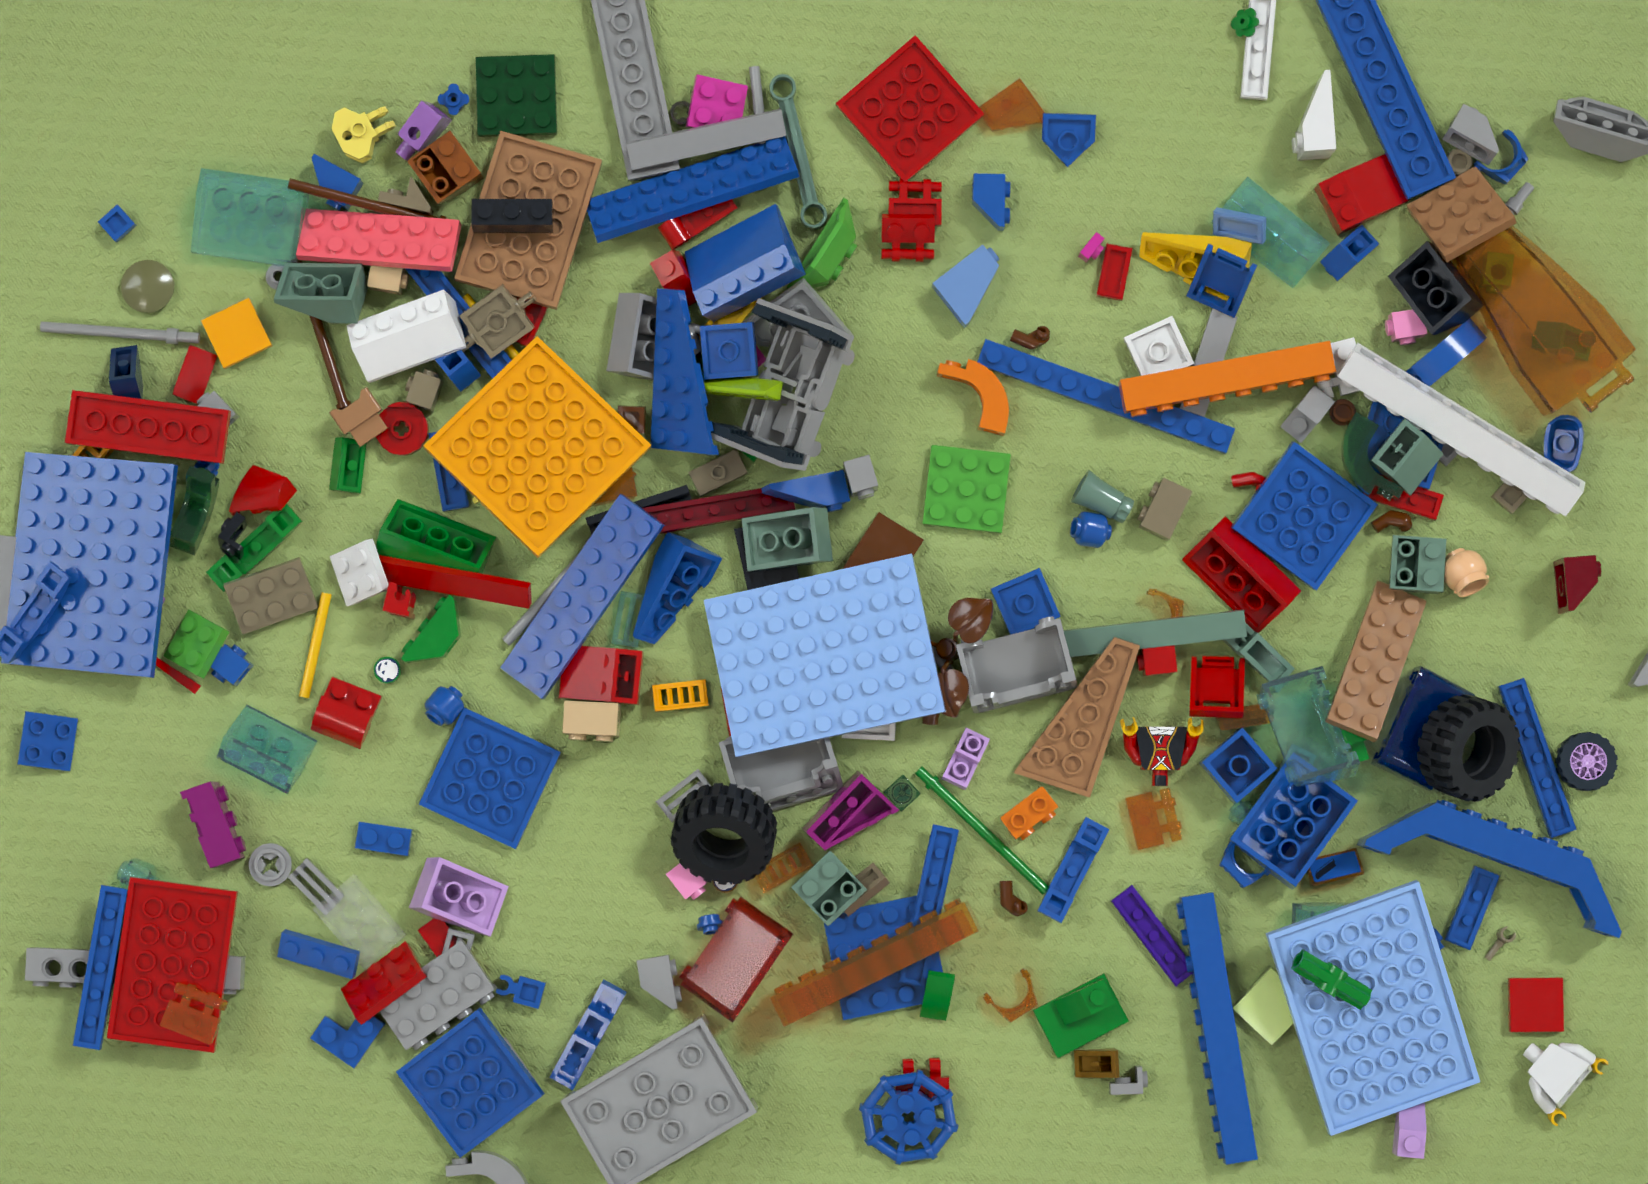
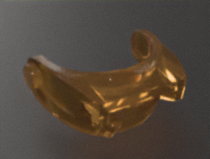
M1149 589L1147 591V595H1158L1167 601L1171 610V618L1183 616L1184 600L1157 589Z
M1027 969L1020 970L1027 982L1028 990L1025 999L1018 1006L1013 1008L1000 1007L992 1001L991 996L987 992L983 997L987 1005L991 1003L997 1012L1010 1023L1038 1005L1030 978L1031 975Z

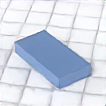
M1217 207L1213 211V235L1263 244L1266 241L1267 217Z

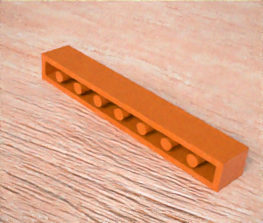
M1330 341L1121 379L1118 385L1124 414L1131 413V417L1146 415L1148 409L1157 408V412L1172 410L1173 405L1183 403L1184 407L1199 405V400L1209 398L1210 402L1225 400V395L1234 393L1236 397L1251 395V390L1262 389V393L1278 390L1277 385L1288 384V388L1304 385V380L1314 379V383L1330 380V376L1336 373L1331 343Z

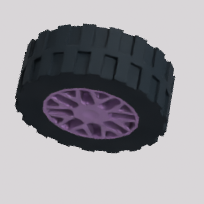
M1583 732L1571 735L1561 743V747L1556 752L1557 758H1555V763L1557 764V773L1560 774L1563 782H1566L1569 787L1576 790L1591 791L1600 789L1602 786H1606L1610 779H1613L1615 776L1614 772L1618 767V757L1615 754L1614 746L1609 743L1610 741L1607 738H1603L1598 733Z

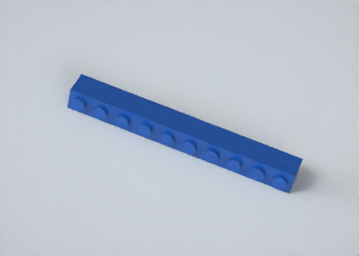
M1214 892L1179 897L1180 903H1176L1178 919H1183L1184 929L1180 930L1182 945H1187L1189 956H1185V965L1187 972H1192L1193 983H1189L1191 998H1196L1198 1009L1193 1010L1196 1026H1201L1202 1036H1198L1200 1052H1205L1206 1062L1202 1063L1205 1079L1209 1078L1211 1089H1207L1209 1106L1214 1105L1215 1116H1211L1213 1131L1219 1134L1220 1142L1216 1143L1218 1159L1223 1158V1163L1226 1165L1258 1160Z

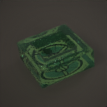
M904 775L900 776L884 791V794L901 812L921 794Z

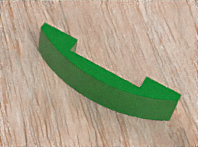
M286 504L282 510L273 511L269 514L265 521L240 543L244 551V556L241 560L235 556L231 558L225 554L206 573L225 592L224 583L247 575L270 555L303 521Z

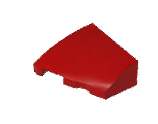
M252 465L234 494L229 512L234 516L236 512L240 513V511L250 510L252 514H258L266 510L271 512L280 511L297 490L287 477Z

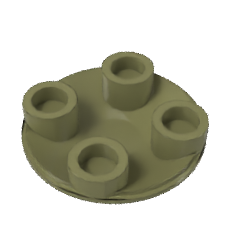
M142 260L131 265L124 273L121 281V292L126 303L133 309L145 313H155L170 301L175 282L170 271L163 264L153 260Z

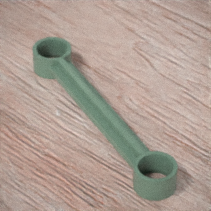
M780 74L775 76L770 82V95L778 102L779 109L782 111L788 146L800 176L797 178V183L803 203L801 222L807 229L818 230L826 223L827 211L818 202L793 99L796 94L795 81L789 75ZM785 80L791 84L792 92L790 95L781 98L774 94L773 86L777 81ZM810 207H817L823 213L822 221L816 225L808 224L804 219V213Z

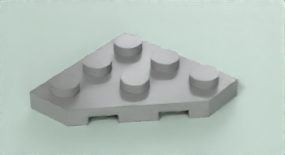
M804 278L771 301L773 304L833 325L854 337L851 331ZM755 314L742 322H754L755 339L758 346L769 347V345H772L778 329L777 325Z

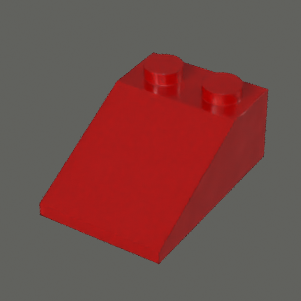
M1386 154L1318 183L1314 188L1337 236L1409 201L1404 196Z

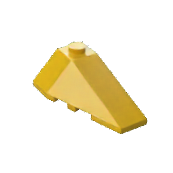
M1143 232L1139 257L1166 272L1172 271L1184 278V282L1191 285L1208 244L1213 245L1212 252L1215 254L1217 249L1220 248L1247 260L1248 262L1245 267L1249 268L1252 243L1220 236ZM1207 286L1204 288L1205 292L1228 301L1230 297Z

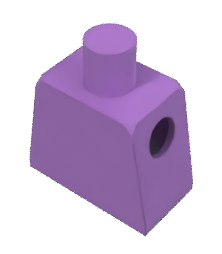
M421 100L398 132V135L404 141L395 152L408 161L416 150L422 151L436 141L452 119L432 103ZM420 130V137L417 139L416 134Z

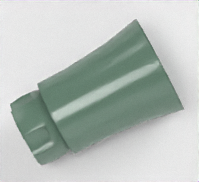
M1090 470L1081 479L1071 499L1072 503L1089 508L1120 523L1125 521L1134 505V501L1131 498L1124 496L1123 492L1107 484Z

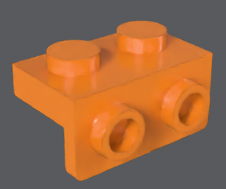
M1039 787L1001 816L1000 819L1014 839L1020 837L1024 840L1035 831L1033 829L1035 824L1039 821L1045 824L1056 815L1054 810L1058 808V805L1044 787Z

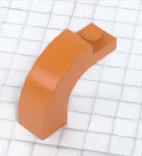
M968 359L966 369L961 368V364L954 361L946 360L945 364L940 363L937 377L965 383L971 386L980 396L982 415L978 430L1004 436L1009 417V405L1005 389L996 375L984 365Z

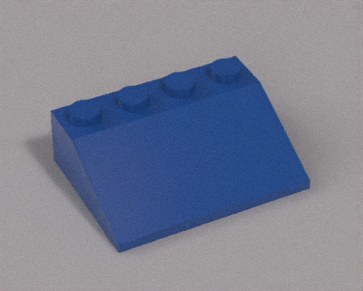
M777 204L685 251L693 294L702 316L713 322L806 275Z
M1292 753L1229 840L1271 875L1293 890L1358 800Z

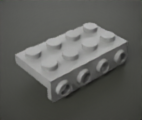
M463 940L423 966L422 969L427 977L380 1011L405 1050L411 1047L415 1051L428 1043L427 1036L433 1032L438 1036L451 1027L448 1023L455 1017L460 1021L473 1011L470 1007L478 1001L483 1005L495 997L492 992L497 989L496 985L492 984Z

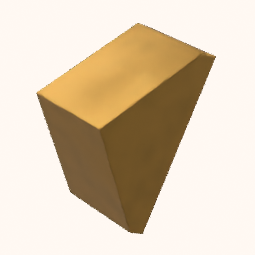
M1117 1049L1074 1050L1075 1077L1120 1078Z

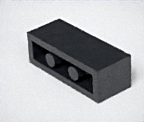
M472 199L471 225L473 233H553L552 199Z

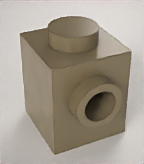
M424 369L423 373L416 371L414 377L410 376L405 391H408L406 402L434 412L444 383L441 379H438L439 374Z

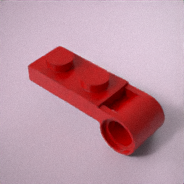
M731 199L667 220L658 227V230L670 248L674 250L738 208Z

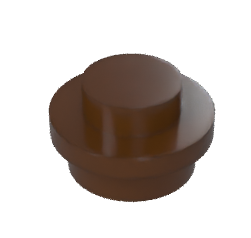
M1339 399L1329 409V416L1335 424L1345 426L1354 420L1356 409L1349 400Z

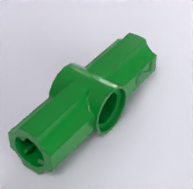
M1304 949L1297 953L1292 961L1291 969L1295 973L1312 981L1316 987L1329 995L1337 996L1359 1010L1366 1006L1371 998L1372 990L1369 987L1349 977L1347 972L1332 963H1326Z

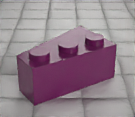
M856 771L802 829L826 850L855 835L856 832L877 823V821L898 812L899 809L859 771Z
M210 781L181 791L182 799L187 798L191 810L189 817L191 822H195L199 834L198 839L209 867L216 868L245 858L243 852L246 851V846L242 836H237L235 826L238 823L233 810H228L226 801L229 800V796L225 786H220L219 782Z

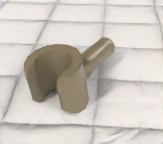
M1508 926L1497 931V940L1485 956L1489 961L1500 947L1515 939V932L1509 936V939L1504 938L1503 932Z

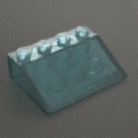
M201 168L196 192L191 253L284 266L285 263H297L296 252L309 194L288 189L289 180Z

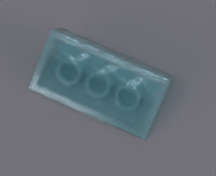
M1249 177L1243 181L1222 207L1223 209L1267 217L1266 241L1263 244L1252 243L1251 255L1291 288L1296 286L1330 244Z

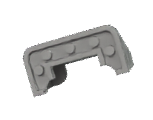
M1053 616L1040 619L1035 629L984 642L979 640L969 644L960 640L961 644L956 645L963 674L969 682L968 695L973 713L986 712L1069 691L1077 687L1061 619L1055 620Z
M731 736L726 738L725 741L719 742L730 783L736 784L741 789L746 787L752 790V794L761 796L765 800L764 804L768 803L773 811L832 794L843 786L829 738L741 757H735Z

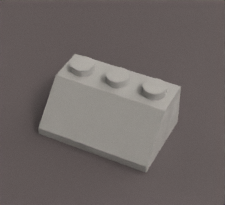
M619 293L606 371L628 377L653 380L657 298L642 293Z

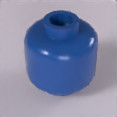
M1084 511L1078 517H1074L1070 527L1071 537L1074 538L1076 544L1086 547H1101L1106 540L1110 539L1112 527L1108 524L1106 516Z
M442 686L436 688L424 704L426 709L425 715L438 726L452 724L464 708V703L461 700L462 693L453 686L449 688Z

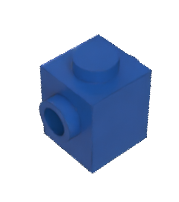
M225 644L221 647L211 665V668L214 669L211 674L222 683L227 680L232 685L238 686L254 665L244 658L247 653L236 644L232 647Z

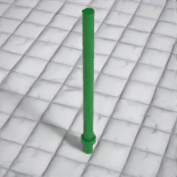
M923 766L918 769L915 774L926 784L925 788L933 790L1042 895L1046 893L1049 886L938 781L939 778L936 775L933 777Z

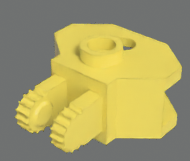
M386 106L380 107L368 114L365 112L358 114L347 108H342L335 112L332 131L348 158L362 164L372 159L375 142L380 140V136L396 127L394 121H388L375 129L371 122L384 117L389 112ZM348 136H352L350 140H346Z

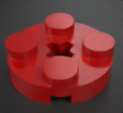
M396 402L387 406L379 414L388 427L387 430L376 436L381 446L391 454L398 456L411 455L421 450L429 433L428 421L423 412L413 404L406 402ZM400 422H405V426L409 427V431L405 432L404 436H399V432L394 430L395 427L400 425Z

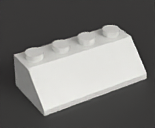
M445 290L362 319L357 324L351 323L346 325L352 350L369 383L467 348L456 302Z

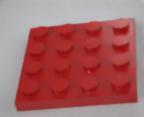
M916 35L836 102L837 108L904 182L914 177L984 116L983 111Z

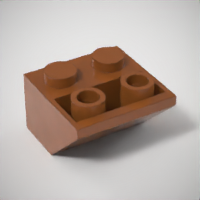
M451 131L445 133L407 161L437 204L463 194L484 179L479 169Z

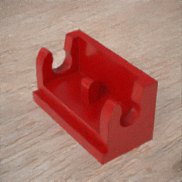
M389 582L382 611L414 620L415 593H411L407 589L404 595L402 594V586Z

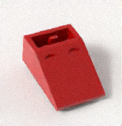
M581 646L561 675L559 698L639 705L644 652L618 648Z

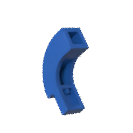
M1469 318L1406 372L1430 387L1487 337Z

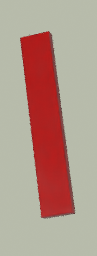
M379 555L388 583L393 582L401 586L527 609L532 604L531 582Z

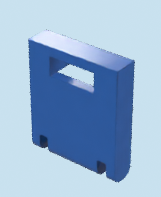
M1208 244L1186 297L1235 318L1257 265L1252 263L1250 268L1245 267L1248 262L1247 260L1220 248L1217 249L1215 254L1212 252L1213 245ZM1205 286L1230 296L1228 301L1205 292Z

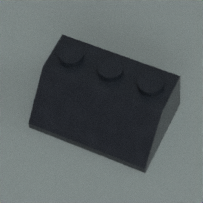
M1428 241L1388 276L1432 335L1465 323L1484 306L1483 302L1451 261L1446 263L1435 246Z

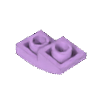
M965 728L941 779L966 790L990 739Z

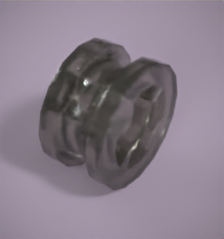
M678 101L672 105L670 116L675 125L686 126L687 119L684 117L680 120L677 119L678 115L675 111L677 109L683 110L684 108L689 110L690 104L688 102Z

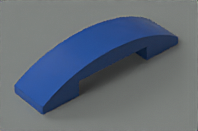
M49 561L35 581L37 587L11 624L3 626L0 631V657L7 663H12L35 639L55 612L69 586L72 577L52 561Z
M1085 817L1037 910L1038 912L1062 923L1079 886L1109 831L1108 828Z

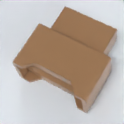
M367 387L361 390L358 400L343 410L333 409L329 412L343 434L351 433L360 447L388 429L378 414L383 409Z

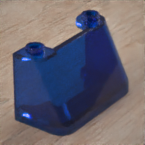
M1418 666L1414 667L1409 678L1413 685L1407 686V693L1386 739L1382 741V745L1385 747H1381L1379 753H1375L1371 764L1431 791L1433 786H1430L1425 781L1424 775H1422L1419 768L1421 762L1417 759V752L1420 751V746L1417 744L1418 738H1421L1423 733L1421 730L1424 723L1427 724L1429 714L1433 710L1436 711L1438 709L1437 706L1443 701H1448L1450 697L1468 694L1475 696V694L1425 667Z

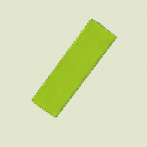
M702 373L706 394L772 401H778L781 397L783 382L780 380L748 377L704 379V373Z

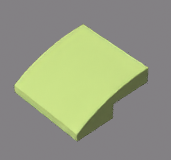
M1270 967L1233 1006V1009L1271 1045L1293 1024L1278 972L1273 967Z

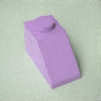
M1425 1103L1396 1112L1392 1149L1394 1155L1424 1159L1427 1132Z

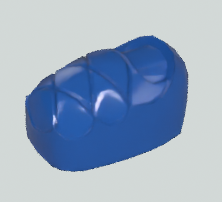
M1560 415L1548 423L1544 436V457L1568 472L1576 470L1583 449L1584 428L1582 422L1576 416Z

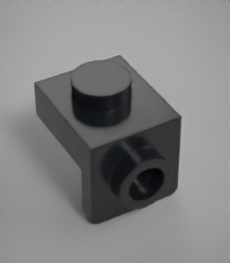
M236 512L232 519L229 517L221 526L220 531L222 532L218 536L220 550L231 558L235 556L241 560L244 556L243 547L236 540L247 526L246 518Z

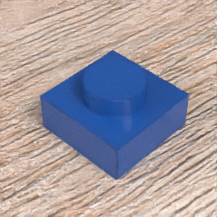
M118 204L98 221L116 243L137 226Z

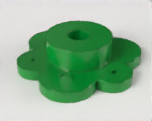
M1248 8L1245 11L1239 10L1236 14L1237 17L1231 21V27L1236 30L1237 36L1242 37L1245 35L1246 37H1251L1255 33V27L1259 25L1256 11L1253 8Z

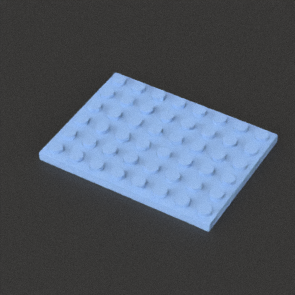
M912 554L704 600L735 757L946 712Z
M1417 880L1265 933L1326 1129L1330 1136L1480 1083L1421 886ZM1304 949L1322 961L1332 963L1347 972L1349 977L1369 987L1372 992L1367 1005L1359 1010L1341 998L1329 995L1316 987L1312 981L1295 973L1291 967L1297 953Z

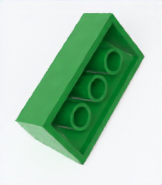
M397 499L379 531L376 549L378 555L482 574L496 536Z

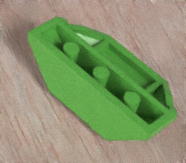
M844 197L802 262L806 275L790 282L787 285V289L802 278L812 288L828 285L831 279L836 281L844 269L840 266L845 257L850 259L858 247V245L854 244L856 233L849 203Z

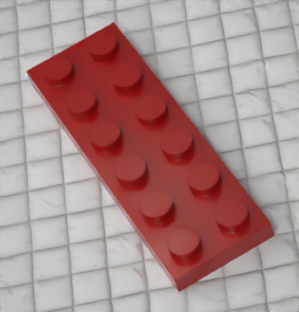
M72 390L65 443L224 464L231 411Z

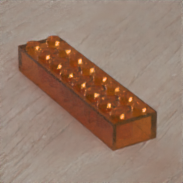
M957 898L943 906L945 911L937 914L936 910H933L919 918L921 923L914 926L912 922L906 923L895 929L896 935L889 938L886 933L871 941L872 947L866 950L862 945L846 953L848 958L843 961L837 957L822 965L824 970L819 973L813 969L798 977L800 982L793 985L789 981L775 988L776 994L771 996L770 999L783 1026L785 1027L979 932L982 928L968 900L961 902L960 898Z

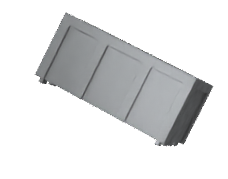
M704 1014L663 1040L662 1038L655 1042L649 1049L622 1065L611 1068L603 1076L583 1088L567 1094L560 1101L608 1184H637L757 1113L758 1106L753 1098L750 1099L708 1027L709 1021Z

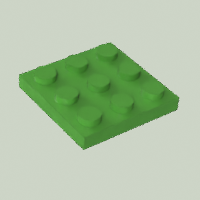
M931 445L922 524L1002 533L1011 454Z

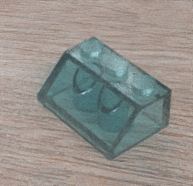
M246 705L224 735L217 758L288 794L300 777L317 744V740Z

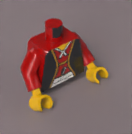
M1132 717L1133 723L1130 726H1125L1124 719H1121L1124 750L1133 764L1140 766V770H1152V786H1168V770H1180L1181 766L1188 763L1196 750L1199 736L1203 732L1202 719L1201 724L1194 727L1192 726V718H1189L1188 731L1187 727H1138L1134 717Z

